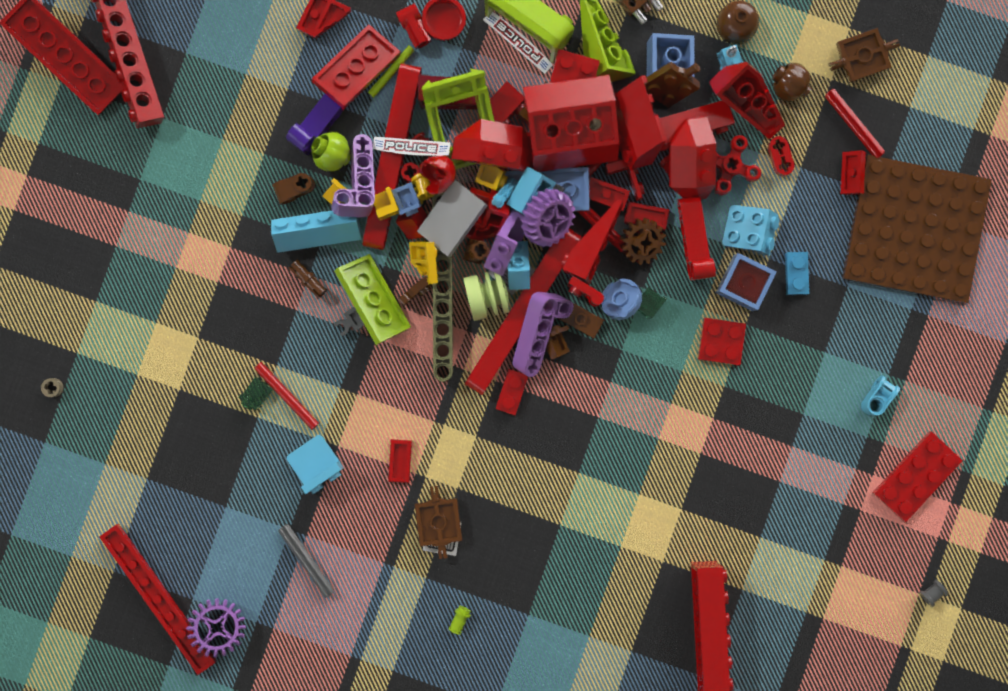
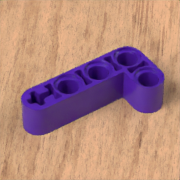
M324 94L301 125L296 123L292 126L286 135V139L302 153L309 155L312 152L311 145L314 139L327 133L344 110Z

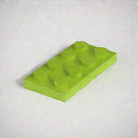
M370 254L334 270L376 345L411 328Z

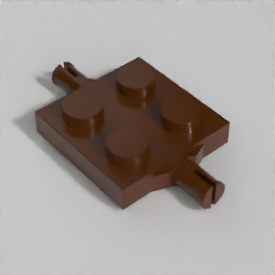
M878 28L838 41L836 46L840 59L829 63L830 70L833 71L843 67L850 83L886 71L892 67L888 58V51L899 48V41L895 39L885 43L880 36Z
M669 62L646 77L647 83L644 85L647 94H652L653 100H657L667 108L671 107L700 89V82L692 76L700 71V66L694 63L687 69L678 67L673 62Z
M438 486L429 487L431 499L427 502L415 503L420 546H437L439 559L443 557L448 558L446 545L451 542L462 541L457 498H440Z

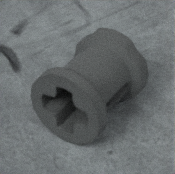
M937 579L933 581L934 584L928 589L919 592L925 602L932 608L941 597L949 595L947 589Z

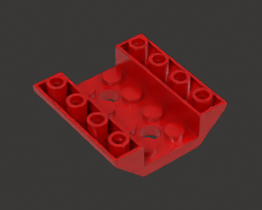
M609 75L523 87L525 109L527 110L533 170L543 172L618 161L619 135L616 104ZM592 119H599L601 122L597 130H591L589 127ZM550 125L558 127V132L554 136L546 134V129Z

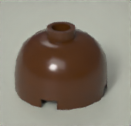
M743 0L728 3L719 12L717 17L716 29L720 37L728 43L743 44L748 42L756 34L759 27V14L756 8Z

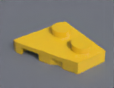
M409 242L411 264L417 268L421 276H428V284L438 283L436 267L437 248L434 242Z

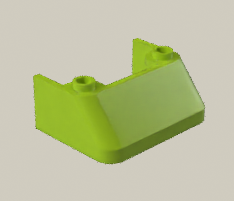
M484 0L485 16L489 18L494 10L550 49L551 63L555 62L558 49L563 50L573 36V21L564 14L561 16L540 0Z

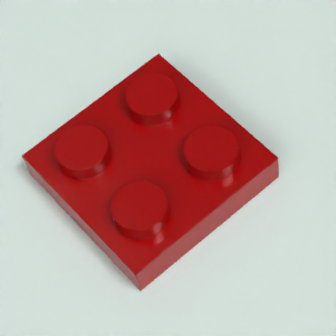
M704 317L697 359L741 365L746 324Z

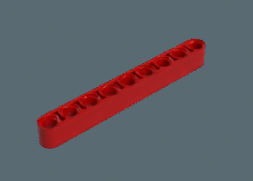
M400 64L385 133L386 138L408 139L418 94V75L422 74V67ZM381 151L374 185L375 195L386 191V188L389 186L391 190L398 188L405 154ZM374 205L371 214L367 218L363 246L384 250L391 217L380 221Z
M568 229L569 232L564 234V239H559L558 244L553 243L530 278V289H523L464 385L480 395L484 394L519 338L531 296L536 292H547L563 268L561 263L565 254H570L571 249L581 239L582 236L571 229Z

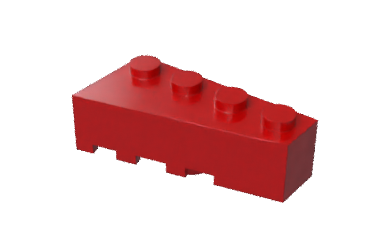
M722 100L659 118L666 137V142L660 151L669 149L670 142L682 127V123L686 118L707 116L713 133L716 132L719 135L729 131L728 127L735 123L729 105Z

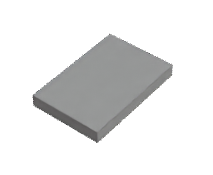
M454 180L453 184L445 191L417 232L429 242H434L435 247L446 256L451 257L488 205L460 182Z

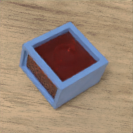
M737 253L733 255L715 293L751 311H757L776 271Z

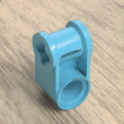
M879 376L861 403L862 411L866 415L883 414L891 401L899 393L900 387L885 380V376ZM872 401H875L877 404L875 411H872L870 408Z

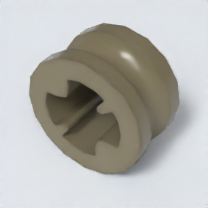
M56 378L46 379L41 385V391L47 397H57L61 395L64 389L63 383ZM51 382H53V386L57 387L56 391H52L53 394L48 389V385H52Z

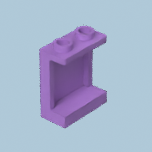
M515 209L511 211L494 241L484 264L485 268L501 276L504 275L517 247V241H522L524 237V231L521 228L523 224L521 218L525 216L524 214Z

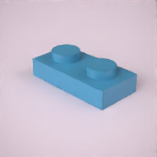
M786 252V295L809 294L808 252Z

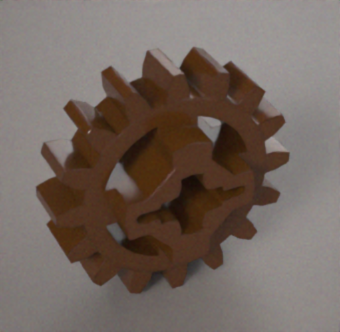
M638 218L635 219V225L629 222V230H622L626 234L625 237H620V240L624 242V244L620 245V248L625 250L623 255L629 257V260L633 263L636 261L640 265H642L643 260L647 264H650V258L657 260L656 254L663 253L660 247L666 245L662 241L666 235L660 233L663 228L657 225V222L650 221L647 218H644L643 221ZM631 245L634 246V251H636V253L633 252Z

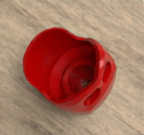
M446 156L429 157L419 166L421 175L431 182L426 187V191L432 195L443 193L455 180L456 169L454 163Z

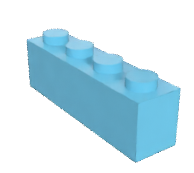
M333 211L271 220V235L277 253L361 240L358 217L337 216Z

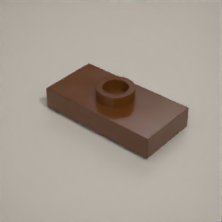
M574 303L573 311L569 317L557 318L593 339L604 319Z

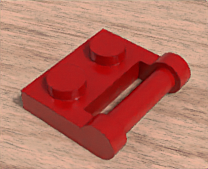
M572 276L567 284V287L570 288L568 292L578 298L581 295L587 298L589 305L592 307H597L604 300L601 292Z

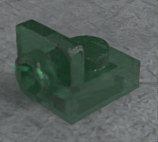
M255 377L245 392L240 394L238 398L242 400L241 404L248 410H258L273 389L260 378Z

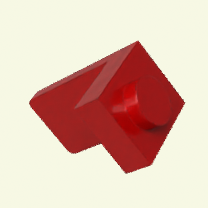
M618 157V161L608 162L609 164H606L604 167L606 176L627 170L635 199L640 201L645 193L642 183L637 181L636 174H638V168L630 170L627 163L621 160L620 157Z

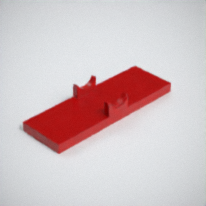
M20 0L0 21L2 27L98 116L124 90L122 83H118L115 73L38 0Z

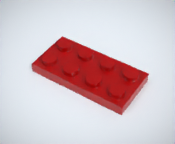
M368 24L312 78V83L344 110L400 55L401 51Z
M558 49L549 83L596 77L600 60ZM550 125L546 129L548 136H554L558 132L556 125Z
M929 431L872 493L903 522H907L963 460L932 431Z

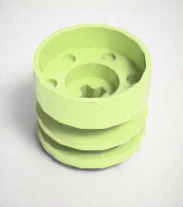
M485 272V283H481L477 275L463 278L474 321L487 318V308L492 307L495 316L499 315L497 305H502L504 314L509 313V296L505 280L501 275L494 272L495 280L490 281L489 273Z

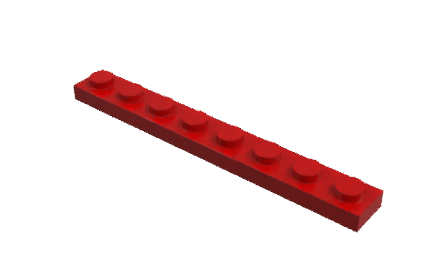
M120 524L114 525L99 536L197 675L216 663L217 660L211 651L207 657L205 656L207 649L203 648L200 653L197 652L201 646L199 643L194 647L191 646L192 642L196 641L195 637L188 639L187 636L194 634V632L186 628L192 625Z

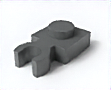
M355 307L344 313L347 318L346 320L341 319L334 324L335 327L340 324L345 326V330L340 333L341 336L348 334L351 327L357 331L365 326Z

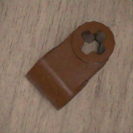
M299 173L273 183L272 187L279 204L284 205L311 193L315 188V181L306 173ZM303 179L308 181L306 188L300 186L303 183Z

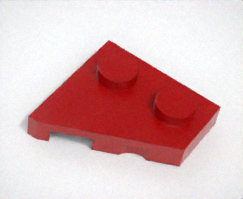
M309 0L296 29L317 39L351 12V8L336 0Z

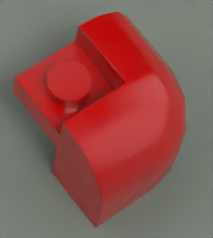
M470 187L469 190L488 206L465 237L484 242V239L498 235L509 216L510 206L507 205L508 200L500 208L492 205L493 197L498 191L491 189L490 193Z

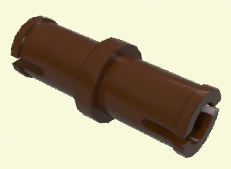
M299 260L294 261L288 268L301 281L300 284L303 287L306 286L317 299L321 298L325 294L324 292H327V289L315 278L316 275L313 272H309Z

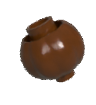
M788 63L785 67L781 65L772 76L774 93L783 101L793 102L800 97L805 98L811 91L809 86L810 74L800 63Z

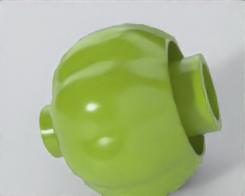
M337 132L324 133L316 137L311 145L313 160L321 170L336 171L342 168L343 165H347L350 161L351 156L349 154L348 142L343 135Z

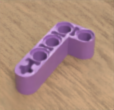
M359 134L354 138L351 149L352 189H339L334 193L331 209L337 216L367 217L371 214L374 205L372 140L367 135Z
M536 292L531 296L513 358V367L528 377H533L539 372L554 318H567L571 315L574 306L570 300L556 293Z

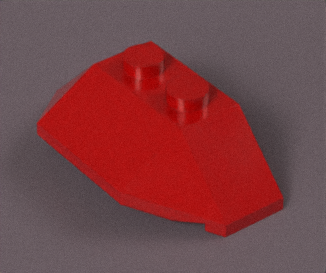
M707 116L686 118L682 123V127L677 131L669 144V186L682 198L700 196V199L703 200L707 199L716 185V141Z
M480 119L454 137L451 159L520 172H524L527 166L533 169L531 141L521 126Z

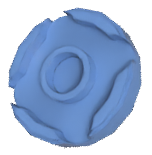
M619 279L615 283H610L602 293L604 300L601 304L602 310L610 318L615 320L628 319L640 308L642 292L633 281Z

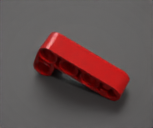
M700 196L677 199L689 279L694 281L716 277L715 263L709 254Z

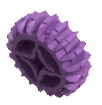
M545 189L544 192L538 191L537 197L532 196L531 203H526L528 207L526 210H523L525 216L521 218L523 234L532 243L543 247L545 245L551 247L553 243L558 244L559 239H564V234L569 232L568 229L571 225H574L572 219L576 216L573 213L575 211L572 205L573 201H571L567 194L557 189Z
M216 598L215 605L211 606V601L207 600V608L199 604L198 606L202 611L200 613L196 610L192 611L197 617L196 619L188 618V621L193 622L194 625L187 626L186 629L189 631L193 630L194 634H190L187 637L188 639L195 637L196 641L192 642V647L198 643L201 645L197 650L198 653L205 648L207 649L205 656L208 657L210 650L214 651L213 656L216 658L219 650H221L223 656H226L225 648L227 647L233 652L234 648L231 646L233 642L238 646L240 645L236 638L237 636L244 638V634L238 632L239 629H246L245 625H239V622L245 620V618H237L236 615L241 610L238 609L233 612L234 603L228 608L226 607L228 600L224 599L222 605H219V598ZM210 610H224L217 620H211L204 615ZM229 615L234 621L233 635L224 628V623ZM224 618L221 622L222 631L226 634L224 635L216 631L209 638L212 633L210 630L213 628H210L211 625L207 621L217 624ZM199 621L208 626V633L203 641L198 634ZM217 635H221L228 640L220 646L208 645Z

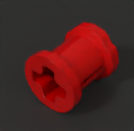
M412 162L404 164L401 169V175L406 183L412 182L410 176L407 175L410 169L416 172L414 176L420 173L418 165Z

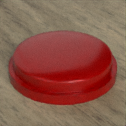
M430 0L423 9L422 23L431 37L447 41L456 38L463 31L466 23V13L463 6L457 0Z

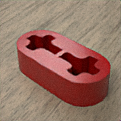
M776 136L768 143V152L775 173L778 176L784 177L794 170V161L787 140L784 137ZM776 141L778 142V144L783 145V147L780 149L781 155L779 154L778 149L773 148V146L776 144ZM781 158L783 159L784 164L789 165V167L786 169V172L784 171V169L779 168V166L782 164Z

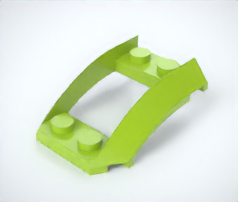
M470 69V72L433 83H430L428 80L424 84L422 92L434 141L445 142L437 106L475 96L480 119L494 121L488 88L486 87V75L483 70ZM450 147L449 155L441 156H446L451 159L452 147ZM451 159L455 169L475 164Z

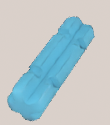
M510 178L508 183L493 197L492 205H496L497 208L502 207L505 204L504 202L512 195L519 180Z

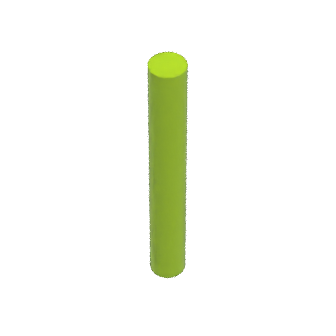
M408 45L367 93L374 98L399 70L400 64H404L415 50Z

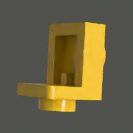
M481 165L474 182L499 191L507 182L508 177L505 176L507 171L497 167Z

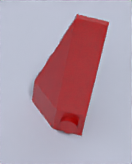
M618 199L571 249L570 254H565L561 263L564 266L563 271L590 285L601 260L598 254L606 248L609 239L607 234L613 231L622 210L623 202Z

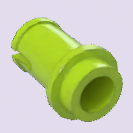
M459 606L455 609L456 614L448 628L449 631L461 635L467 618L471 617L470 610L464 606Z

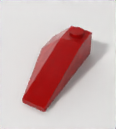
M748 62L725 66L709 81L715 94L768 139H771L785 126L761 73Z

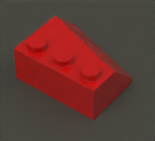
M646 75L640 76L614 96L619 149L624 162L627 163L630 170L651 165L666 142L659 116L653 113L652 103L654 100L652 94H647L644 85L647 83Z

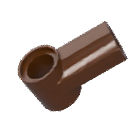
M468 239L463 260L481 264L482 259L488 257L490 253L487 242Z

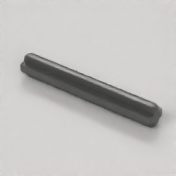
M288 524L282 526L278 532L325 598L332 595L334 588Z

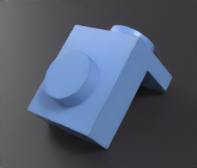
M412 182L391 190L399 207L400 215L404 213L407 217L418 212L417 208L422 206L417 198Z

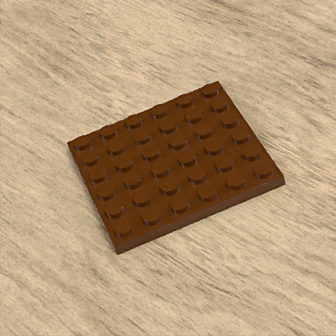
M867 155L865 158L864 194H858L842 279L968 303L992 179Z

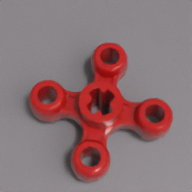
M737 135L731 140V151L728 155L721 156L716 152V166L719 167L722 174L720 179L716 181L714 191L720 196L727 195L731 191V179L735 175L743 176L748 182H756L761 177L762 172L757 165L749 166L742 163L741 153L748 146V140L743 135ZM736 141L741 142L742 147L737 146ZM729 161H730V164H731L732 162L735 164V167H734V168H732V167H731V168H728V167H727V164L729 163ZM750 171L755 172V177L750 175ZM720 184L725 185L726 189L722 190Z

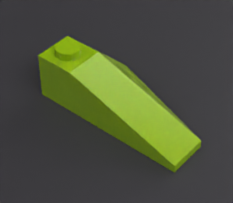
M580 0L583 55L600 60L596 76L609 75L611 82L635 75L631 58L627 50L622 51L618 44L619 36L617 33H613L607 25L609 19L598 0Z

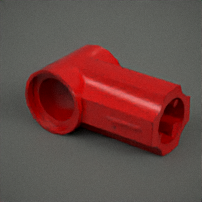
M415 3L396 12L402 28L406 29L415 49L423 48L432 42L423 26L421 14Z

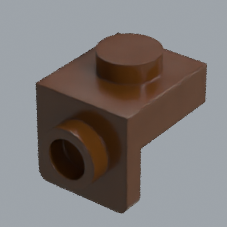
M558 324L551 328L546 346L551 360L570 352L561 333L570 329L568 325L561 328Z

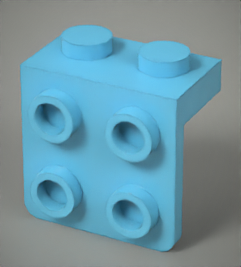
M732 205L728 213L722 241L723 245L732 248L754 250L761 255L770 256V252L775 245L774 233L779 226L778 214L770 209Z
M322 435L315 436L287 456V461L304 484L301 488L305 494L310 491L312 494L323 488L322 483L329 479L332 482L341 476L339 471L344 468Z

